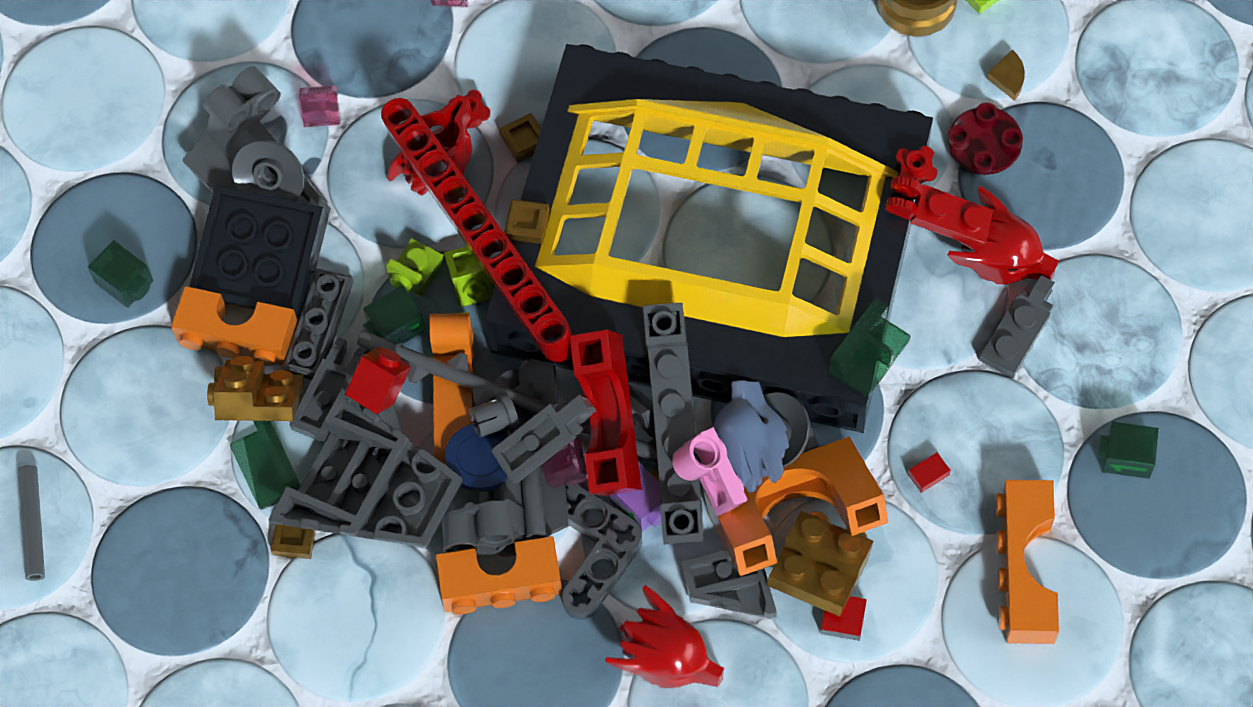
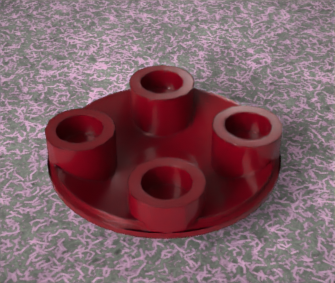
M988 102L969 109L958 116L948 133V147L953 159L965 170L979 175L997 174L1008 169L1019 157L1023 144V134L1014 118Z

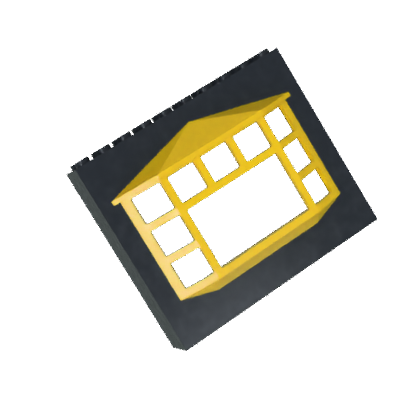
M566 44L520 199L522 201L549 204L550 212L543 244L510 240V242L565 317L573 335L602 330H610L622 334L628 383L651 387L643 306L683 302L693 397L728 404L732 401V382L740 380L759 382L763 395L785 393L796 398L805 407L810 422L864 433L912 225L910 220L889 213L885 207L890 197H899L915 203L914 199L894 192L890 187L892 179L900 175L901 164L896 160V155L903 148L912 151L919 150L922 146L929 147L933 117L925 116L921 112L913 110L904 112L889 109L879 103L864 104L854 102L844 96L829 97L814 94L812 91L804 88L794 90L779 87L769 81L755 82L745 80L729 73L720 75L705 72L695 66L685 68L670 65L660 59L645 60L635 58L625 52L610 53L600 51L585 44L578 46ZM593 121L631 128L625 150L620 153L583 155ZM643 131L691 140L685 162L679 164L638 155L637 152ZM706 143L750 152L745 175L738 176L697 167L702 144ZM763 155L811 165L806 187L801 189L758 180L757 176ZM917 162L913 164L914 167H920V164ZM620 167L612 198L609 202L569 205L580 169ZM823 167L868 176L861 212L818 192ZM640 169L801 203L781 289L779 291H772L609 256L632 170ZM814 207L856 226L848 263L806 244L805 239ZM606 217L595 253L555 255L563 224L567 218ZM801 258L807 259L844 277L836 315L792 294ZM522 278L513 280L509 285L518 283ZM495 287L485 319L490 353L526 361L533 358L552 364L555 367L574 371L572 356L562 362H553L543 355ZM541 306L532 308L528 313L538 311ZM562 334L553 335L548 341L557 340Z

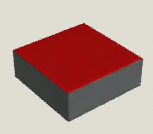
M850 596L840 617L824 610L821 634L860 641L867 599Z

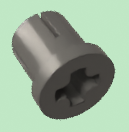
M505 391L496 394L493 400L468 409L470 422L476 420L471 425L479 438L505 428L508 431L518 428L519 423L515 407Z

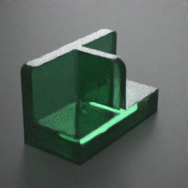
M876 298L832 355L829 367V374L866 397L872 394L907 346L911 337L910 334L886 320L888 306Z

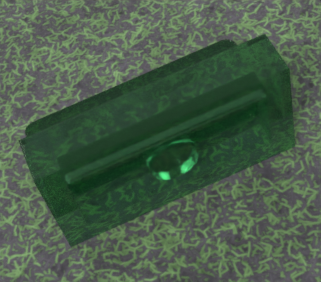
M253 421L257 431L232 442L230 448L259 509L264 510L279 502L286 487L298 491L301 485L271 421Z

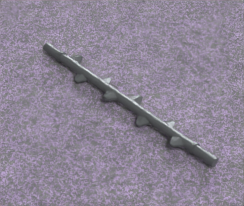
M363 330L358 337L357 345L369 350L380 346L399 354L401 360L411 365L408 373V381L410 383L416 384L430 373L471 389L475 406L495 399L496 394L504 391L509 395L514 407L534 415L549 405V403L535 398L533 383L530 381H525L516 388L511 389L470 373L467 354L462 352L445 363L404 347L401 342L396 344ZM589 417L580 424L583 428L580 433L591 437ZM635 438L638 456L658 463L656 439L653 438L649 442H645Z

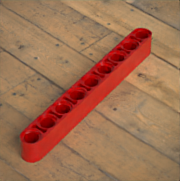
M395 98L388 101L381 111V118L398 149L543 355L553 362H562L572 356L569 336H573L565 317L412 103L404 98ZM462 198L460 201L453 203L456 199ZM482 224L479 228L471 230L474 226ZM502 251L499 255L490 257L493 253ZM522 278L518 283L509 285L513 280ZM541 306L538 311L528 313L532 308ZM562 334L557 340L548 341L553 335Z

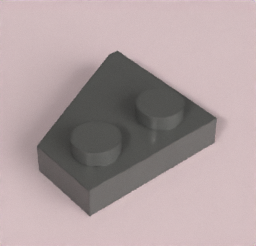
M727 550L680 561L691 603L769 619L777 618V610L769 586H766L768 579L765 568L739 576Z

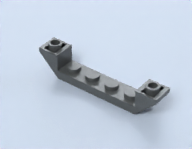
M683 302L643 306L659 469L663 544L704 541L700 479L689 481L681 478L675 472L672 463L675 451L696 436ZM693 452L695 459L698 461V455Z

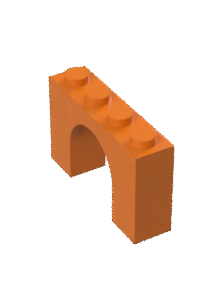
M850 436L801 453L794 462L783 468V475L776 483L771 482L769 476L762 477V484L756 486V491L749 493L746 487H744L747 501L719 516L716 515L706 492H704L709 517L739 576L777 563L772 536L764 522V518L771 509L786 500L797 497H815L829 502L838 511L851 536L889 523L884 494Z

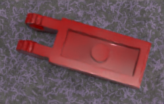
M895 176L892 179L891 189L894 192L901 193L903 196L914 199L915 203L899 197H890L885 207L889 213L910 220V224L976 248H981L986 244L993 209L933 187L921 185L919 181L909 179L908 177Z

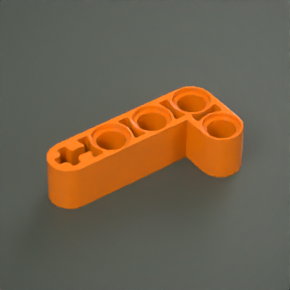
M470 313L430 314V342L433 358L446 363L462 352L467 354L469 372L474 374V337ZM433 375L434 457L446 465L445 451L447 444L459 429L475 422H470L468 409L475 407L471 389Z

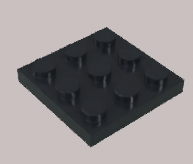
M215 185L189 287L219 293L222 295L224 303L255 309L257 302L294 309L296 317L299 319L326 210L321 206Z

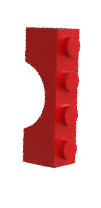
M602 330L569 336L574 376L580 382L585 397L589 398L597 410L590 416V444L584 454L589 494L607 496L642 490L622 334L610 330Z

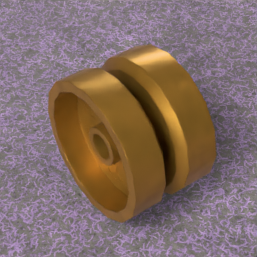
M877 0L879 14L885 23L898 33L912 37L930 36L943 30L953 19L957 6V0Z

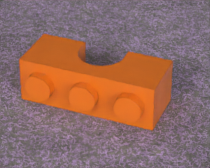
M187 286L184 287L171 325L177 342L183 347L191 350H201V348L216 350L218 354L228 358L238 357V355L253 358V360H264L265 366H273L274 363L283 365L298 322L294 309L257 302L255 311L247 322L240 325H229L223 322L227 308L221 294Z
M554 536L515 542V564L508 572L502 575H490L484 572L479 567L475 549L436 554L441 597L445 612L452 611L454 614H468L474 612L476 607L492 605L494 608H507L513 606L516 601L531 599L534 602H545L552 600L555 595L563 594Z

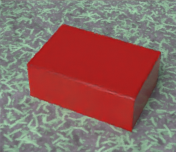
M938 452L909 469L908 476L922 493L948 477L951 470Z

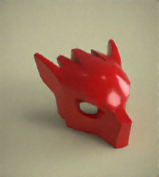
M457 95L441 110L422 115L421 117L429 128L437 125L442 126L432 133L464 176L465 169L472 155V142L466 126L474 111L467 98ZM400 151L389 166L387 179L391 182L399 174L403 173L407 175L405 181L408 184L412 183L411 191H417V194L423 196L428 192L427 188Z
M980 186L977 192L981 205L993 209L986 244L981 248H976L960 242L962 243L961 251L963 252L949 251L947 253L948 257L958 265L971 268L980 278L993 281L995 284H1011L1024 279L1038 280L1041 275L1052 280L1059 260L1043 253L1039 235L1034 227L1011 213L996 196Z
M644 585L642 591L649 605L654 610L639 608L636 612L643 621L633 622L626 620L624 624L620 625L619 630L629 640V642L621 640L622 653L629 659L607 657L605 662L617 669L639 675L643 680L658 685L661 688H678L691 683L719 687L724 677L723 672L725 668L708 658L704 640L698 630L679 616L656 592L647 585Z

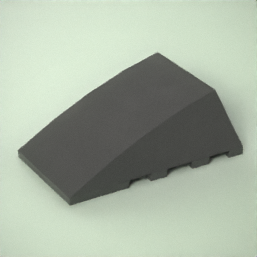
M342 388L324 420L330 432L327 440L299 490L296 491L286 487L268 519L269 523L427 548L463 481L462 477L425 449H420L397 428H392L380 419L379 415L346 396V390Z

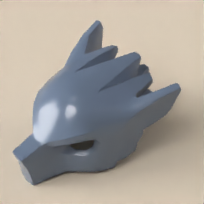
M741 380L732 382V401L718 413L714 421V430L726 447L727 457L735 474L739 476L747 491L752 493L756 491V486L762 484V477L769 476L770 481L776 483L782 477L784 472L782 458L784 457L785 450L789 447L788 438L785 433L787 427L781 417L767 405L759 382ZM759 415L765 419V423L762 422Z

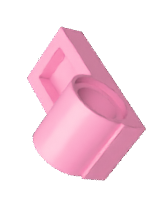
M714 427L699 433L675 451L672 459L675 472L685 480L693 481L700 479L717 516L729 512L747 501L743 483L739 476L735 474L727 457L726 447L723 441L718 438ZM693 452L699 456L701 463L695 459Z

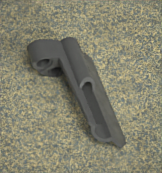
M251 66L241 72L230 87L227 84L221 85L204 100L203 108L210 116L205 132L183 158L186 166L212 193L214 192L215 185L237 189L232 177V164L236 154L243 146L256 140L276 142L260 120L276 105L280 99L281 92L255 66ZM268 166V169L271 173L277 174V172L272 167ZM304 176L305 182L301 195L309 204L321 206L326 210L310 272L315 273L331 208Z
M531 358L521 369L507 370L494 380L495 383L511 389L516 388L525 381H530L533 383L536 399L554 405L559 403L556 367L552 364ZM515 407L519 423L518 427L535 416L532 413ZM563 449L540 466L546 537L569 526ZM508 479L496 489L479 492V504L466 503L465 508L445 513L442 518L443 551L449 553L475 549L477 556L496 554L502 557L515 556V542L529 540L526 538L522 480L515 484L511 483Z

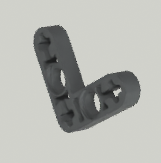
M565 478L567 499L576 505L574 514L571 515L572 508L567 503L569 526L596 542V545L566 585L562 595L566 613L572 618L581 620L591 617L598 610L642 546V530L634 519ZM590 508L598 509L603 513L604 517L595 526L586 525L581 520L585 510ZM611 519H614L613 529L619 533L625 534L628 530L632 531V543L627 540L622 545L618 543V535L608 528ZM600 559L610 561L614 566L613 572L607 577L596 576L591 570L596 561ZM586 577L593 585L587 593L589 604L581 603L578 607H575L572 595L581 596L587 588V582L582 579Z

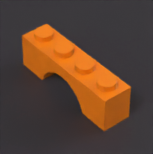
M1006 480L1003 493H996V517H1003V530H997V554H1004V568H998V592H1005V606H999V630H1006V643L1055 644L1059 633L1058 593L1045 588L1032 577L1027 569L1024 558V550L1028 544L1052 529L1055 519L1054 480Z

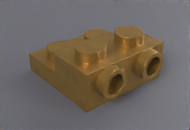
M248 356L234 357L231 360H226L224 366L215 367L214 383H209L207 389L208 405L214 406L215 420L293 421L304 390L303 374H292L285 370L265 374L264 360H253V358Z
M800 511L786 537L784 548L768 577L766 586L840 617L869 560L874 541L868 539L865 532L851 536L847 528L844 529L832 524L829 517L822 512L813 511L808 514Z

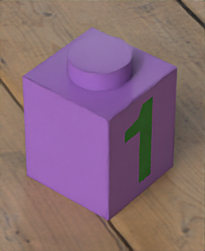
M639 463L642 490L610 495V501L622 513L634 519L640 525L643 532L650 525L656 527L662 523L660 510L661 493L660 483Z

